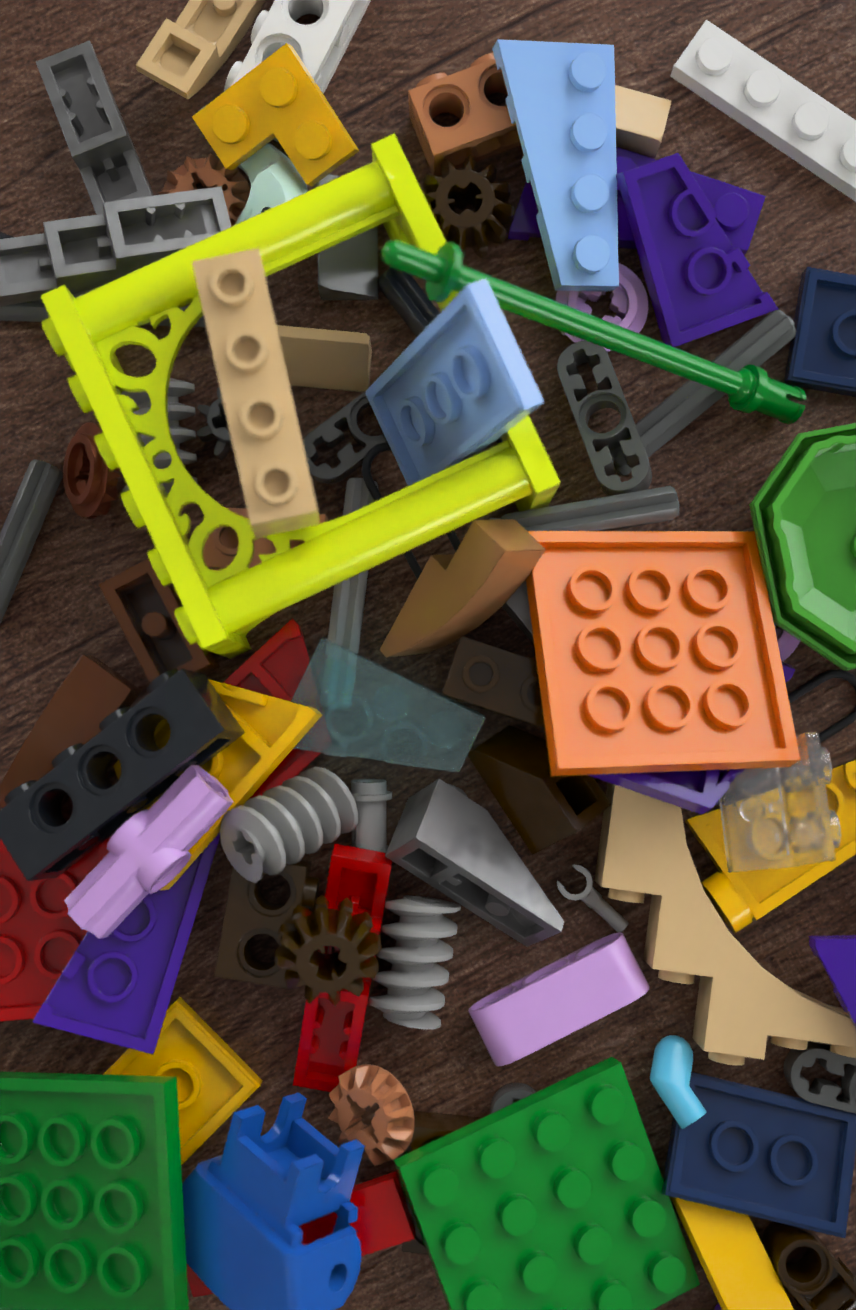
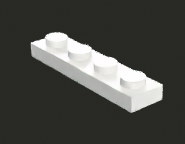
M706 20L673 66L670 77L856 202V120Z

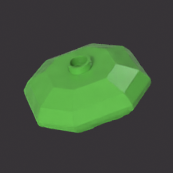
M856 423L797 434L749 504L774 624L843 671L856 669Z

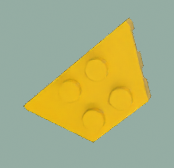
M208 679L245 732L201 766L203 770L214 776L229 791L228 794L234 803L227 811L243 806L320 719L322 714L317 709ZM165 718L158 723L154 733L155 742L160 749L168 743L171 733L169 723ZM118 760L113 766L119 780L122 768ZM155 801L147 809L149 810L157 801ZM225 814L189 850L191 859L187 865L160 891L169 890L219 834L221 820Z

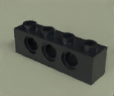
M172 669L161 674L148 685L147 691L149 695L132 708L126 706L108 715L99 724L101 730L99 734L86 744L79 743L65 749L52 760L51 765L54 769L38 781L31 780L25 782L6 795L4 798L6 806L0 810V839L27 881L57 878L113 835L132 816L147 809L157 801L190 765L203 766L245 733L205 674L186 669ZM165 718L169 723L171 733L168 743L160 749L155 742L154 733L158 723ZM116 756L121 763L122 771L120 779L113 786L108 779L107 769L110 761ZM66 794L70 796L73 803V812L67 822L61 814V802Z

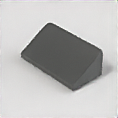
M328 174L317 182V187L341 176ZM378 226L318 253V290L321 300H378Z

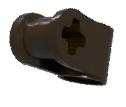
M772 1221L764 1230L762 1244L778 1277L794 1296L802 1310H856V1277L840 1258L836 1259L813 1231ZM807 1246L806 1253L801 1259L796 1262H786L787 1256L793 1249Z

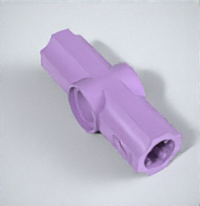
M190 765L149 810H142L135 814L113 834L107 843L109 853L64 900L68 906L70 917L82 929L91 932L97 938L108 937L148 894L162 889L183 870L191 859L189 850L234 803L228 794L229 791L214 776L207 773L199 765Z

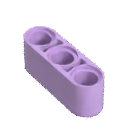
M618 932L598 939L487 995L474 1003L468 1012L494 1065L504 1066L522 1059L634 1002L646 994L650 986L624 934Z

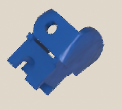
M299 1092L283 1097L274 1125L262 1136L261 1131L265 1111L261 1107L256 1105L234 1112L223 1155L198 1163L182 1183L186 1263L230 1310H336L343 1306L351 1294L360 1272L362 1258L361 1242L356 1235L357 1231L349 1225L357 1221L358 1207L350 1201L365 1146L355 1139L341 1144L339 1149L302 1118L307 1098ZM332 1212L337 1214L331 1235L305 1246L302 1245L303 1231L298 1226Z

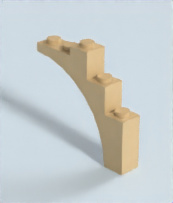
M607 783L606 797L612 805L605 809L603 813L594 881L601 887L609 888L608 898L614 900L644 903L645 893L652 894L643 959L652 969L659 970L658 978L665 981L694 984L695 975L700 976L692 1038L703 1051L708 1052V1058L718 1063L736 1066L744 1065L745 1057L764 1060L767 1035L771 1036L770 1042L777 1046L806 1050L808 1041L830 1044L831 1052L856 1058V1027L849 1014L843 1008L828 1005L787 986L762 968L729 932L701 884L687 846L681 807Z

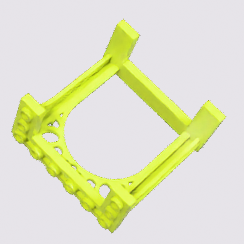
M395 133L371 144L373 162L75 298L66 286L63 285L41 295L50 315L49 318L41 321L44 332L59 357L64 355L70 367L76 373V375L68 378V383L80 408L85 414L94 411L103 432L94 436L96 445L108 468L111 471L120 468L130 490L121 493L123 504L132 522L138 529L145 525L148 528L156 548L147 552L148 557L162 585L167 586L173 583L183 606L175 609L174 613L184 636L190 644L197 642L200 648L230 659L251 650L246 638L247 633L276 612L512 502H515L519 512L548 507L561 483L528 415L501 436L502 443L332 521L320 523L319 525L256 538L251 528L250 520L232 512L206 494L186 470L178 455L168 419L167 401L170 375L182 343L190 330L204 315L192 261L259 248L265 277L382 223L390 240H399L435 255L439 248L447 243ZM452 290L447 299L437 303L441 312L459 294L458 292ZM190 304L184 312L180 309ZM167 318L170 319L171 323L169 335L160 340L150 331L139 328L151 322L152 327L156 329ZM134 344L143 346L154 354L156 367L152 373L143 377L127 376L123 372L115 351L124 345ZM123 391L148 393L151 400L150 410L144 415L134 414V411L139 410L138 405L129 396L122 395L121 393ZM141 435L155 439L145 445ZM160 453H169L171 455V464L165 469H158L155 466V458ZM174 481L169 494H167L163 483ZM195 503L200 506L204 519L195 528L189 541L187 535L191 528L190 517L186 513L181 516V512L187 504ZM222 526H230L235 529L238 535L239 545L237 554L226 568L211 570L204 561L205 543L215 529ZM260 538L269 539L275 545L276 552L266 555L258 554L262 563L249 568L254 555L253 541ZM291 541H305L303 544L290 549Z

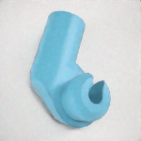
M669 1035L662 1038L656 1045L650 1081L681 1129H684L705 1115L707 1111L689 1086L693 1064L692 1048L684 1038L677 1035Z

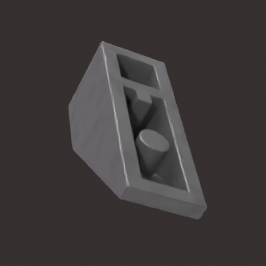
M437 779L408 798L385 857L526 947L562 931L564 920L486 809L469 799L463 790L454 785L447 784L441 779Z

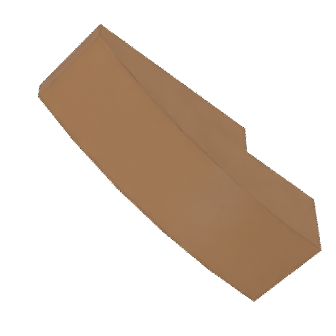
M515 519L473 520L455 554L430 556L383 642L380 651L386 658L429 653L453 643L461 638V636L476 629L500 609L522 585L546 549Z

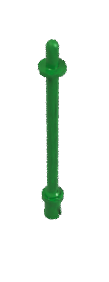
M399 240L388 241L381 251L382 259L388 266L426 280L425 289L431 301L443 302L449 297L452 290L460 293L467 284L487 279L500 309L726 393L730 406L736 411L742 413L756 411L778 419L781 423L792 424L801 417L805 409V405L789 400L794 398L799 401H805L806 393L803 389L769 378L767 371L761 367L746 365L738 371L729 369L462 265L463 254L461 249L455 243H445L439 248L436 255Z

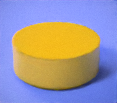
M717 871L701 882L706 895L719 916L734 934L753 922V914L723 872Z

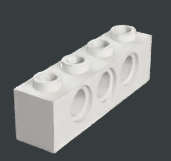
M275 0L269 12L262 10L258 15L251 33L252 46L244 61H237L232 66L226 79L225 91L284 44L288 43L293 46L324 94L371 0ZM305 14H314L320 17L316 22L309 25L295 22Z

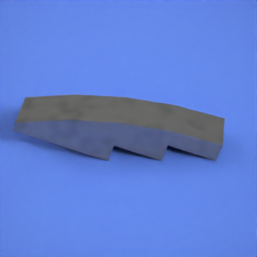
M90 40L36 61L68 148L80 170L96 215L103 214V202L153 196L154 194Z
M222 186L103 202V214L43 222L44 233L0 239V307L42 299L41 295L63 285L71 293L101 287L230 228L231 223Z

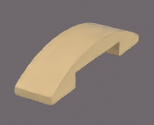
M189 0L175 23L167 18L165 19L137 62V71L182 97L190 99L226 62L252 25L266 0Z

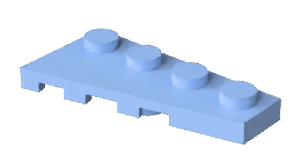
M497 39L492 50L497 70H502L508 93L505 100L511 123L516 124L524 154L521 162L527 183L531 182L538 208L536 219L555 291H613L619 287L617 178L615 175L617 174L614 45Z

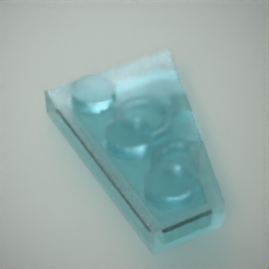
M325 637L321 638L291 702L315 708L322 714L320 719L293 749L322 752L324 755L339 757L352 756L382 760L391 764L458 773L486 719L485 715Z

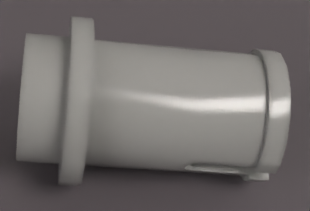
M383 779L352 780L350 792L355 799L358 809V824L351 831L352 845L350 846L386 853L388 849L386 800L392 799V792L387 791V781Z

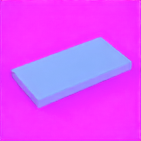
M487 279L467 284L365 391L408 486L481 453L544 403Z

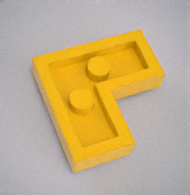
M288 43L284 44L192 116L224 167L229 170H234L274 138H277L305 183L313 186L359 152L356 144L293 46Z

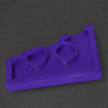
M679 153L615 174L663 343L676 347L778 309L769 293L762 292L748 270V267L751 265L740 248H734L717 222V212Z

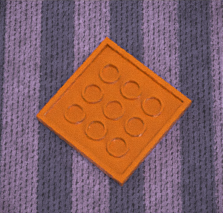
M527 531L546 549L526 578L551 776L791 767L800 760L755 531Z

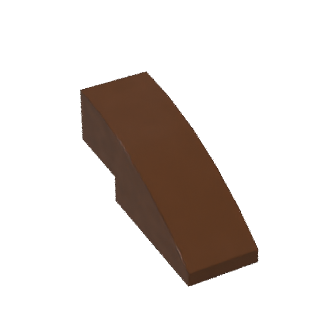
M82 654L39 717L0 785V806H6L4 798L13 789L31 780L38 781L54 769L51 762L59 753L75 744H86L101 732L99 724L102 720L120 708L131 706L142 690L96 657ZM68 794L64 796L61 802V809L70 797Z

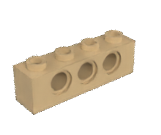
M259 248L192 261L250 525L256 538L319 525L317 503Z

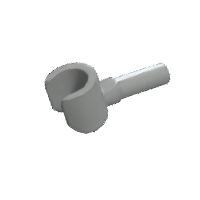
M572 865L586 877V888L580 894H571L557 880L560 893L569 900H581L599 914L617 932H622L628 926V921L592 887L593 880L589 871L581 865Z

